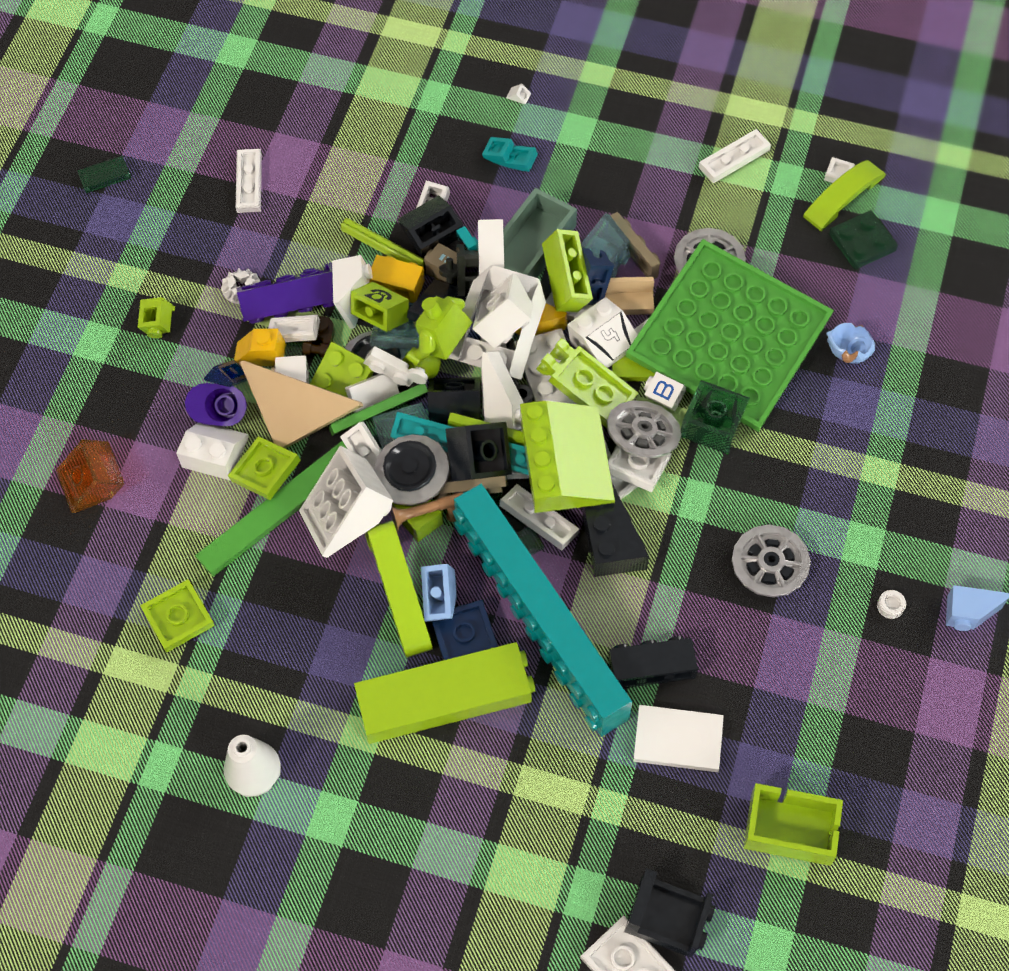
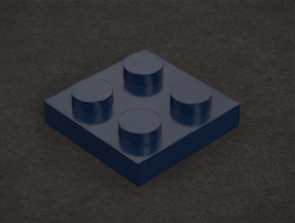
M483 600L455 607L452 619L431 621L443 660L498 647Z

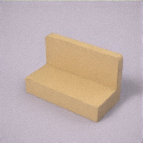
M654 277L611 278L605 297L618 306L625 315L652 314L654 312Z

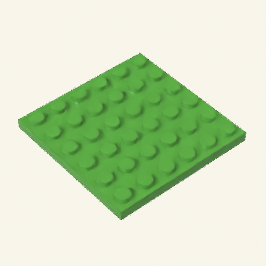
M702 239L627 350L625 357L653 373L658 372L683 384L687 392L701 400L706 397L712 388H716L713 389L706 403L720 410L725 405V413L731 417L736 396H738L736 420L759 432L828 323L834 310Z

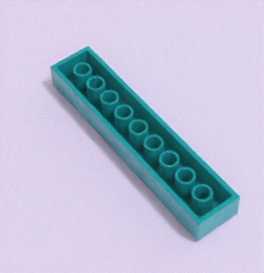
M482 483L454 498L455 510H453V515L456 519L454 526L461 536H466L469 541L467 544L475 557L479 555L483 561L482 568L489 578L493 576L497 582L496 588L503 599L507 597L512 604L510 609L517 620L522 619L527 626L525 627L526 634L532 642L537 641L541 647L539 651L547 664L551 662L556 669L554 674L558 682L562 686L566 685L570 690L571 694L569 696L577 709L581 707L587 715L585 716V721L593 732L597 730L602 737L630 719L631 699Z

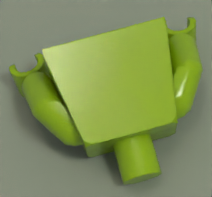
M436 296L426 298L422 302L424 311L415 325L419 334V347H413L405 357L407 361L416 367L421 360H424L429 355L444 360L448 359L473 323L462 311L465 307L463 299L450 296L443 299Z

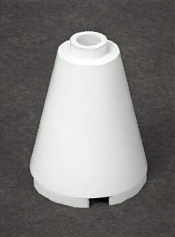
M248 735L236 736L229 743L224 763L226 782L234 791L246 797H255L267 793L280 776L281 763L278 754L270 745Z

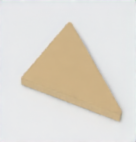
M247 361L240 362L274 444L285 449L363 406L360 401Z

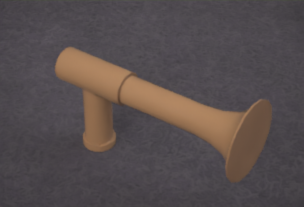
M463 492L412 508L396 509L391 507L390 512L396 530L398 531L399 526L408 519L437 510L447 509V520L450 522L456 521L453 515V510H455L454 498L462 495Z

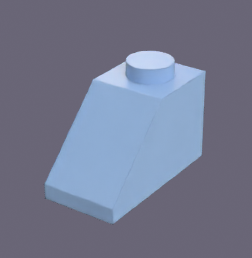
M448 564L421 567L424 621L452 619L457 598L455 569Z
M953 585L947 596L946 626L954 627L959 631L974 630L1003 608L1009 599V593Z

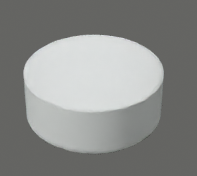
M888 590L879 597L877 608L882 616L895 619L903 614L906 608V600L900 592Z

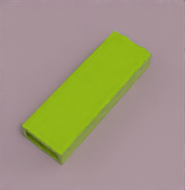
M515 642L354 683L368 743L372 744L531 703L532 692H535V685L532 676H527L524 667L528 666L525 651H519L518 644Z

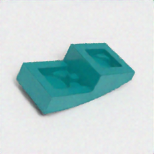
M490 137L482 153L483 158L493 163L527 172L530 171L538 155L535 147L515 146L512 139Z
M465 226L456 230L460 244H464V250L478 251L479 255L476 237H472Z

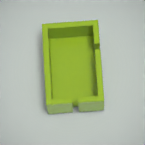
M755 783L751 793L743 849L831 866L837 856L839 831L837 830L841 823L843 800L787 789L783 802L780 803L777 801L781 795L782 788Z

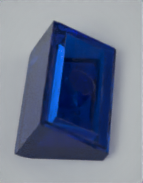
M231 360L214 366L203 380L232 387L247 381L242 367L235 360Z

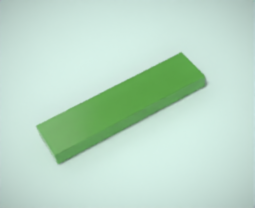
M425 384L412 387L332 423L329 430L332 436L354 427L359 422L370 420L425 395L428 392Z

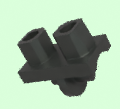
M457 244V264L453 263V258H446V263L439 266V274L446 278L447 283H453L454 277H457L458 296H465V290H470L473 280L479 276L478 272H465V268L479 267L478 251L464 250V244Z

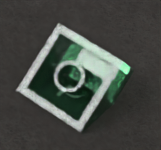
M701 380L683 419L681 437L729 454L750 397Z

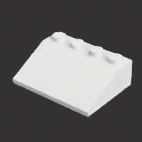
M340 446L299 512L322 556L327 558L379 524L383 516L390 512L393 499L367 459Z

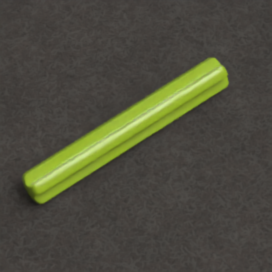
M345 218L341 223V230L383 254L391 256L396 260L407 263L413 262L422 267L425 266L423 258L349 218Z

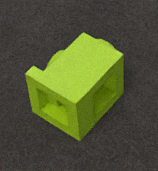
M163 297L140 300L138 328L150 338H162L163 333H170L172 312L175 311V306Z

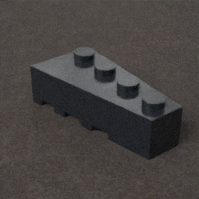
M613 483L615 503L581 507L594 577L646 570L648 568L649 555Z

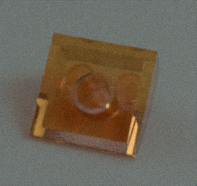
M82 439L56 469L71 513H77L112 499L125 484L108 441Z

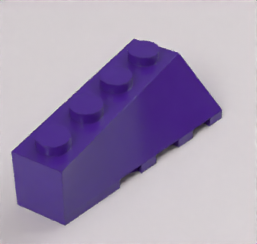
M332 263L324 264L325 269L321 271L314 268L303 270L304 272L300 273L298 277L290 274L276 278V283L271 284V280H264L236 288L244 322L259 323L264 321V317L274 315V318L285 317L289 315L288 312L298 310L299 313L313 310V306L323 305V307L334 306Z

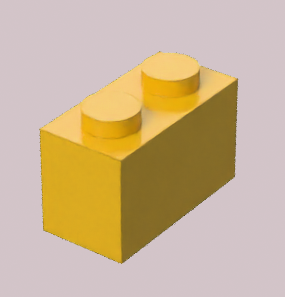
M376 255L371 267L373 277L369 279V283L373 281L409 299V303L414 304L425 282L424 267L413 262L407 263L396 260L391 256Z

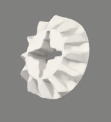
M238 268L236 272H229L228 276L222 279V293L228 301L239 304L236 282L245 283L246 286L260 282L257 273H252L249 269L242 271Z

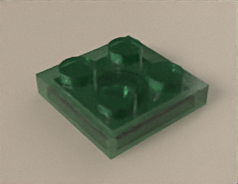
M872 210L830 228L829 235L855 270L897 251L898 248L896 241Z

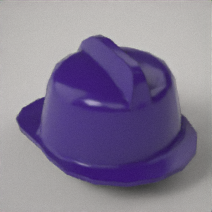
M198 384L187 393L185 399L188 415L194 421L207 425L233 426L242 420L247 409L243 393L238 388L230 385Z

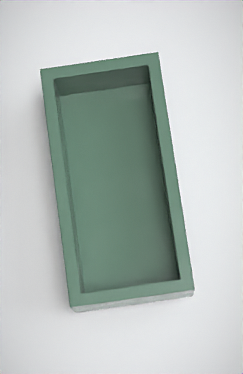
M535 187L503 229L504 268L538 278L546 267L542 243L556 229L573 231L577 223V209Z

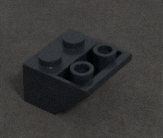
M439 195L397 219L414 248L423 259L427 252L431 249L433 250L438 243L448 246L458 240L456 230L463 227L462 222L451 205Z

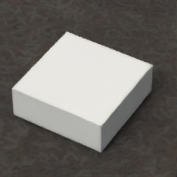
M832 157L824 180L833 183L854 167L855 164Z

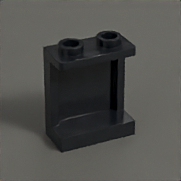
M646 868L641 877L624 932L692 958L697 949H703L708 933L704 932L703 929L705 922H711L716 906L711 904L714 894L707 893L705 897L662 882L655 879L657 872Z

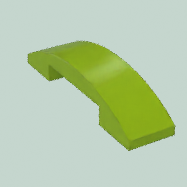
M869 160L855 165L834 181L814 201L803 217L822 231L838 217L840 210L866 188L868 190L873 188L886 176V173Z

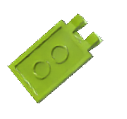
M563 338L556 343L555 348L550 354L547 353L536 368L541 374L550 375L549 382L576 404L598 407L601 424L606 428L611 410L621 403L633 401L639 394L582 347L578 346L574 350Z

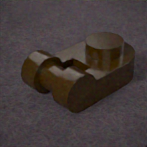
M318 316L320 324L317 339L304 341L302 353L306 356L318 354L323 358L330 343L333 342L334 324L328 317Z

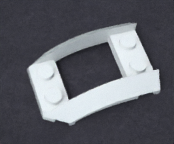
M490 265L473 280L462 311L473 322L483 290L491 292L512 273H515L533 304L532 320L521 330L515 351L500 346L494 349L487 342L468 337L470 326L448 358L482 368V352L499 351L510 376L522 380L532 343L546 305L543 289L538 278Z

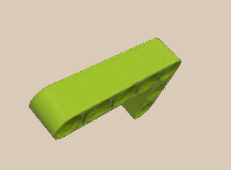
M393 521L377 524L364 534L370 552H373L404 654L408 658L433 650Z

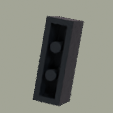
M675 636L663 642L647 640L642 642L641 645L619 644L609 649L608 660L610 670L623 688L695 679L698 666L692 638L684 639L683 636Z

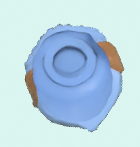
M842 323L827 332V342L833 354L845 363L863 362L875 351V342L863 325L855 326L853 323Z

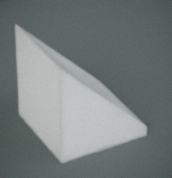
M523 84L511 87L506 98L526 104L531 92Z

